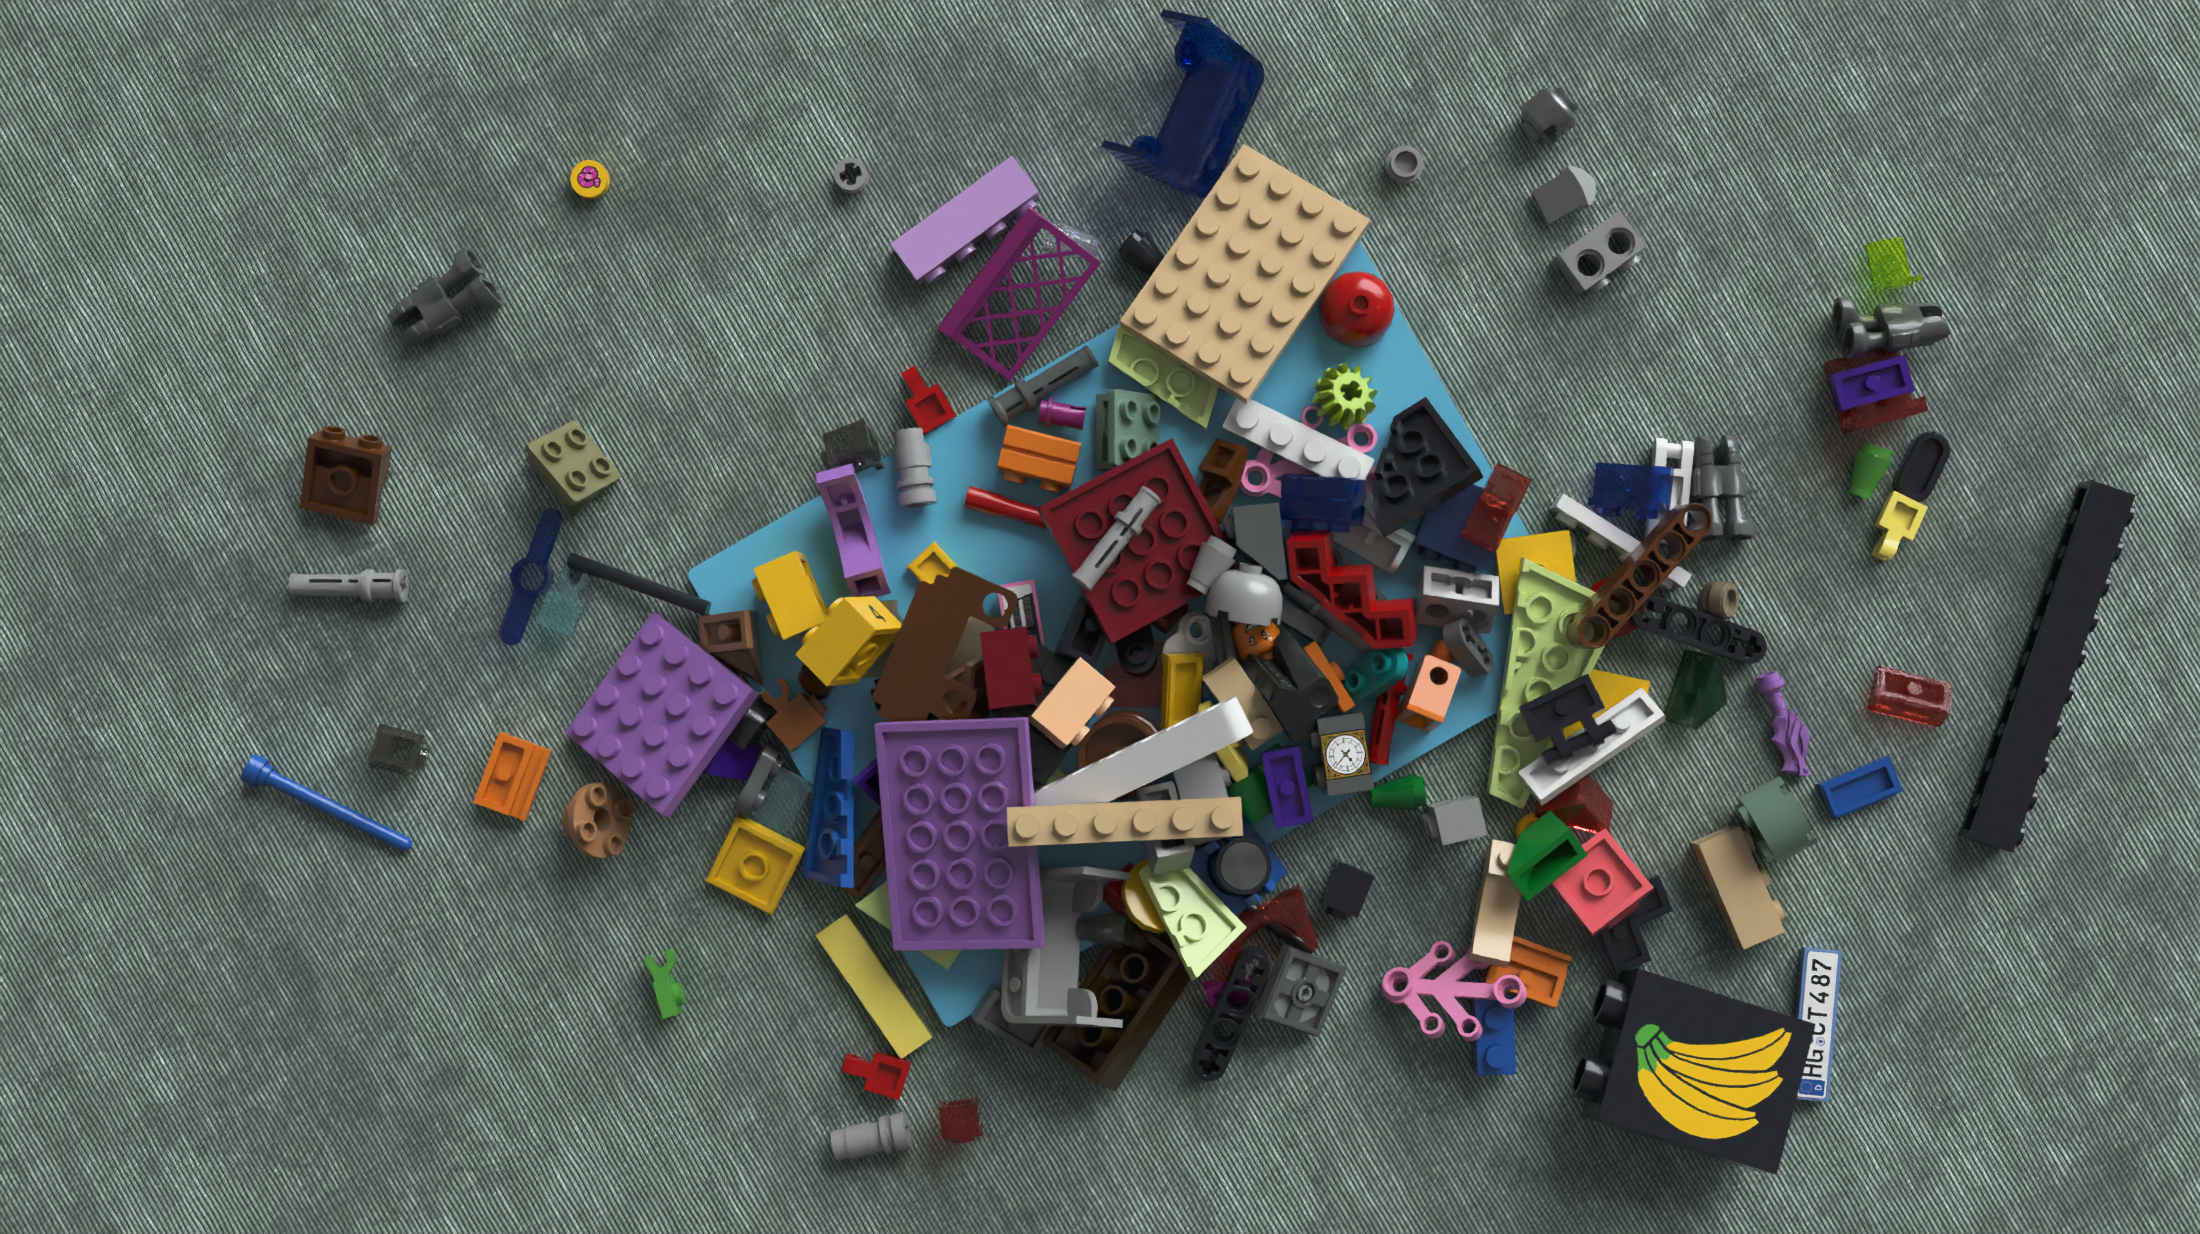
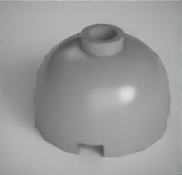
M1241 562L1239 563V569L1225 571L1211 585L1207 594L1205 613L1217 617L1218 610L1227 612L1229 621L1270 626L1272 621L1274 624L1280 625L1283 598L1276 581L1272 577L1261 573L1262 566Z

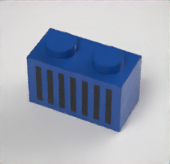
M1509 994L1506 995V999H1513ZM1469 999L1470 1015L1476 1017L1483 1028L1480 1038L1471 1042L1472 1070L1478 1076L1516 1074L1514 1009L1505 1008L1496 1000ZM1470 1023V1033L1475 1030L1476 1024Z

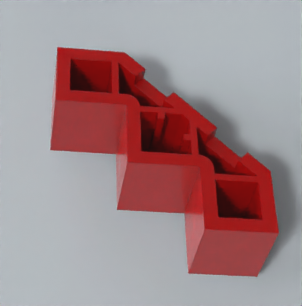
M1331 529L1295 531L1292 533L1286 543L1290 579L1301 589L1305 588L1320 601V604L1343 624L1347 623L1362 636L1361 639L1373 649L1413 646L1418 635L1414 598L1376 600L1373 564L1335 566Z

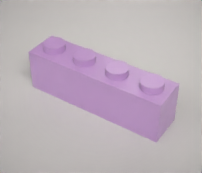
M1010 156L890 245L919 286L924 282L931 285L946 274L945 267L954 260L961 263L977 251L976 244L986 237L991 241L1001 235L1007 229L1005 223L1016 215L1020 218L1029 205L1035 209L1038 206L1035 202L1040 199L1039 191L1014 157Z

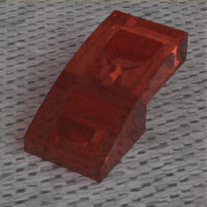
M1497 462L1463 527L1460 537L1494 553L1498 549L1532 479Z

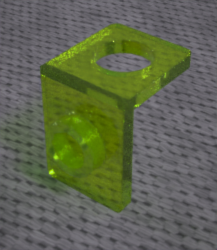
M1902 237L1866 244L1865 250L1875 294L1911 287L1923 281L1922 275L1911 277Z

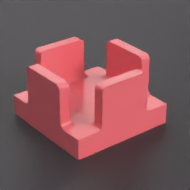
M1606 828L1582 845L1587 856L1551 883L1561 901L1581 926L1584 925L1592 936L1596 935L1606 926L1608 929L1613 928L1639 908L1640 900L1654 891V887Z

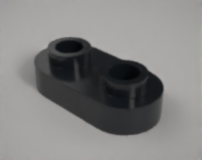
M1151 623L1115 642L1120 665L1126 674L1140 678L1149 675L1155 669L1158 658ZM1136 650L1144 652L1140 660H1132L1130 658L1131 654Z

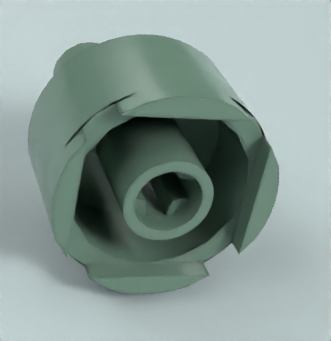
M1780 776L1738 797L1740 803L1734 806L1744 826H1747L1748 829L1754 827L1758 834V837L1754 838L1753 842L1762 858L1766 859L1767 862L1773 860L1776 864L1818 843L1815 836L1811 834L1806 835V833L1812 831V828L1792 793H1786L1785 789H1779L1781 785L1785 784Z

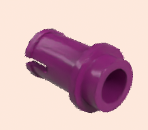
M1049 397V401L1041 400L1038 422L1045 423L1047 428H1049V424L1083 430L1086 406L1053 402V398Z

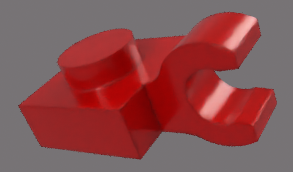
M915 366L901 373L914 397L905 401V404L919 428L923 429V435L956 417L938 383L927 389Z
M878 1051L874 1052L872 1061L846 1053L841 1071L866 1078L864 1090L900 1100L911 1062Z

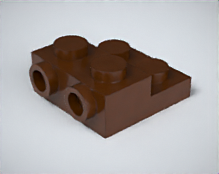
M323 427L322 430H318L308 437L300 508L374 525L378 521L382 486L388 481L392 447L382 445V438L375 435H360L359 439L345 436L346 430L341 427Z

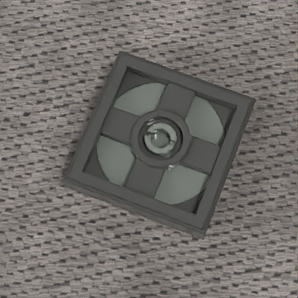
M1282 944L1254 1014L1262 1019L1319 1038L1347 967Z

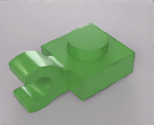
M672 948L665 950L667 964L665 966H659L655 962L653 954L646 956V966L651 971L654 979L652 984L662 1019L678 1015L683 1011L682 1004L686 1003L685 992L681 982L675 983L673 974L671 975V971L677 961L676 953Z

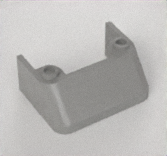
M1086 866L1040 869L1045 945L1043 948L1004 949L1001 1011L1007 1022L1068 1027H1123V1020L1097 1018L1098 1004L1096 997L1091 990L1078 988L1082 913L1093 912L1099 907L1103 899V881L1129 880L1130 872Z

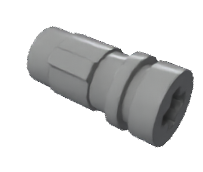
M907 428L893 432L896 468L900 481L896 482L897 490H901V493L898 494L900 508H919L937 503L935 489H931V486L934 485V479L929 477L928 468L932 467L929 443L924 442L923 429Z
M904 1111L891 1114V1118L884 1115L879 1117V1121L849 1125L842 1129L833 1130L830 1134L833 1154L837 1161L877 1155V1152L881 1151L890 1154L894 1153L895 1148L898 1151L912 1149L913 1144L910 1123Z

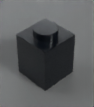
M1336 859L1320 898V902L1327 906L1325 912L1345 921L1348 915L1358 918L1374 875Z

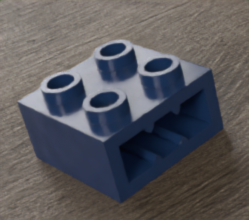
M1472 484L1423 514L1414 535L1416 538L1411 545L1419 548L1417 555L1438 562L1440 557L1453 561L1452 568L1467 573H1475V571L1484 572L1489 565L1513 499Z

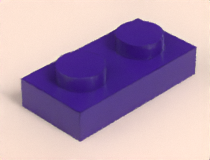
M1905 355L1828 376L1838 412L1915 391Z
M1299 745L1261 752L1276 829L1313 822L1314 819Z

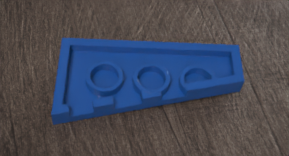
M827 727L821 728L802 877L844 888H854L853 731Z

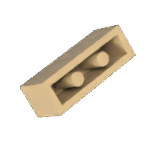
M1730 825L1690 842L1734 946L1744 950L1785 932L1781 923L1786 920L1779 902L1776 899L1772 901L1766 888L1771 885L1764 867L1762 865L1757 866L1751 852L1756 849L1747 830L1742 831L1741 827Z

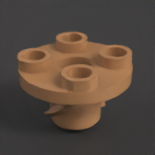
M605 782L589 783L581 787L575 793L571 802L568 803L562 815V828L564 833L572 839L576 848L588 857L607 858L619 855L623 851L624 844L629 835L630 818L634 813V807L631 800L624 797L615 786Z

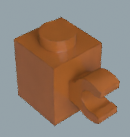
M779 677L776 679V682L782 688L781 696L773 698L766 690L761 693V696L767 704L773 706L778 712L766 724L792 752L796 751L829 722L823 715L828 709L815 694L808 697L805 693H799L793 700H790L791 687L785 679Z

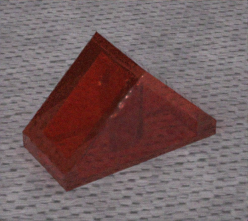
M1587 774L1541 806L1536 800L1534 817L1540 818L1550 810L1566 826L1598 834L1604 828L1609 832L1613 802L1591 775Z

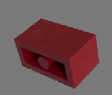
M1026 626L980 632L989 710L991 712L1038 707L1037 697L1044 696L1041 673L1034 674L1032 659L1039 658L1036 635L1029 636Z

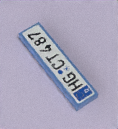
M1801 947L1795 1018L1816 1025L1797 1099L1829 1102L1842 951Z

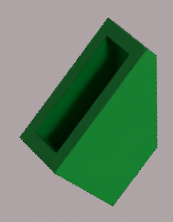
M1549 810L1519 834L1506 874L1528 902L1585 858L1587 853L1570 828Z

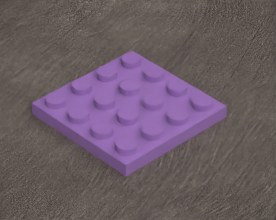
M653 611L565 733L656 811L669 818L758 697L759 693L664 617Z

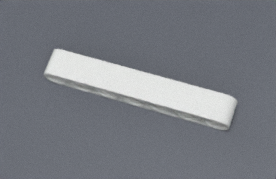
M1231 697L1035 790V806L1107 803L1253 733V729L1237 697Z

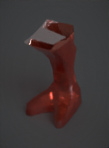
M1299 884L1282 891L1270 902L1236 916L1247 928L1212 962L1214 967L1213 983L1225 981L1236 955L1246 940L1259 929L1274 921L1287 924L1301 938L1310 951L1319 948L1317 935Z

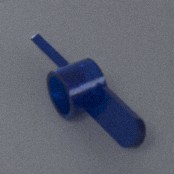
M548 508L542 513L526 558L519 560L512 567L510 580L514 590L499 629V638L505 644L515 645L521 641L537 596L548 592L553 585L554 573L548 561L563 521L561 512L553 508ZM536 563L543 569L544 580L538 589L529 591L521 583V572L528 564Z

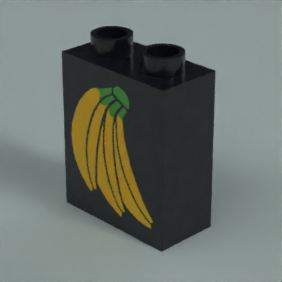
M1642 969L1620 972L1618 982L1605 978L1597 991L1592 1009V1022L1606 1026L1598 1056L1587 1052L1582 1054L1572 1082V1096L1585 1100L1581 1117L1752 1171L1777 1174L1816 1024Z

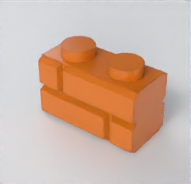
M1008 425L997 464V471L1004 473L1003 480L1025 485L1027 478L1041 482L1039 489L1061 494L1063 488L1071 489L1082 444Z

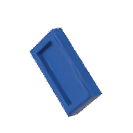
M1889 756L1881 757L1816 784L1829 817L1833 820L1903 792Z

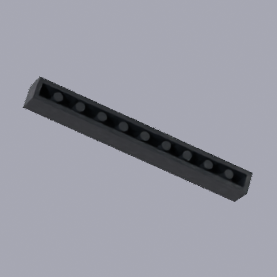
M2095 480L2084 481L2078 484L1958 836L2012 853L2015 847H2018L2023 841L2025 835L2023 823L2027 811H2031L2036 803L2038 792L2035 788L2039 776H2042L2048 768L2050 755L2047 753L2051 741L2055 740L2060 733L2062 727L2060 715L2063 706L2070 701L2073 695L2074 684L2072 680L2076 669H2079L2085 660L2087 650L2084 645L2088 633L2095 629L2098 622L2099 614L2096 612L2100 598L2106 595L2110 587L2111 578L2108 576L2112 563L2117 561L2123 549V542L2120 541L2124 528L2131 523L2135 514V506L2132 505L2135 494Z

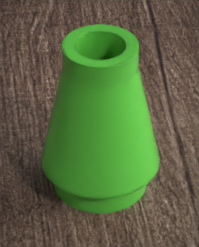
M1863 441L1860 450L1856 449L1851 485L1848 492L1870 500L1872 492L1893 462L1889 460L1892 451Z

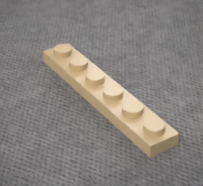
M1241 797L1007 807L1008 847L1243 836Z

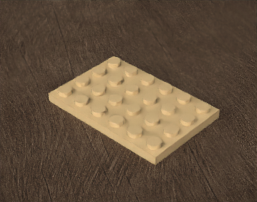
M1243 144L1120 320V326L1245 404H1248L1369 227L1371 219Z

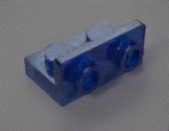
M1596 462L1593 498L1588 497L1587 505L1598 509L1597 515L1620 517L1622 510L1635 511V518L1658 519V513L1667 514L1670 511L1674 468Z

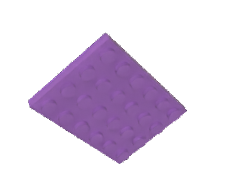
M1028 717L878 722L875 724L893 951L1043 948L1045 945L1038 845L1008 847L1007 807L1035 806Z

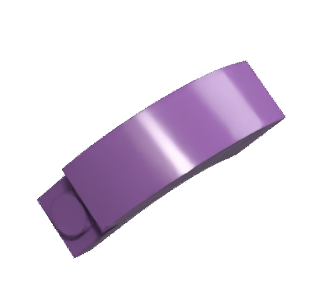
M852 463L816 473L817 485L833 527L844 577L851 596L879 597L890 594L886 569L874 524L860 480L857 479Z

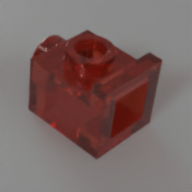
M979 1097L941 1101L939 1116L942 1139H952V1143H965L973 1141L975 1136H983Z

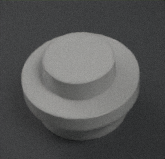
M1399 146L1393 149L1386 160V171L1389 177L1401 184L1415 181L1421 175L1424 166L1421 154L1411 146Z

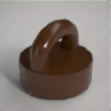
M805 664L802 665L798 674V681L803 690L810 696L815 694L818 699H826L834 686L827 687Z

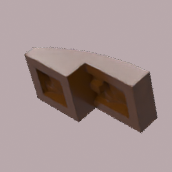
M1219 438L1215 440L1198 469L1204 475L1199 489L1217 523L1221 524L1240 485L1247 461L1248 449L1246 446Z

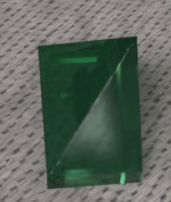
M1685 649L1664 710L1665 721L1697 730L1727 704L1720 658Z

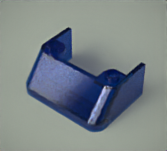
M1163 9L1160 16L1181 32L1174 49V58L1177 66L1186 75L1157 139L1149 135H1140L1132 142L1130 147L1104 140L1101 147L1134 171L1190 196L1203 199L1207 197L1225 169L1263 84L1264 68L1258 59L1209 19Z

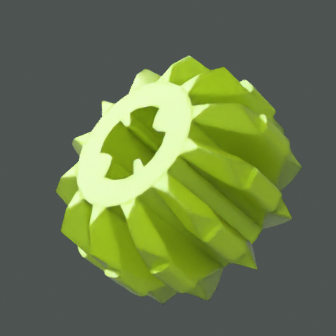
M1346 363L1340 364L1336 369L1333 367L1328 368L1323 372V378H1319L1315 382L1314 388L1318 393L1312 397L1311 402L1322 406L1318 410L1317 416L1327 414L1329 416V426H1335L1340 422L1343 430L1349 429L1354 423L1362 424L1365 422L1367 414H1371L1375 410L1376 405L1372 399L1377 396L1378 391L1368 388L1372 377L1368 376L1363 379L1360 376L1361 366L1354 367L1351 371Z

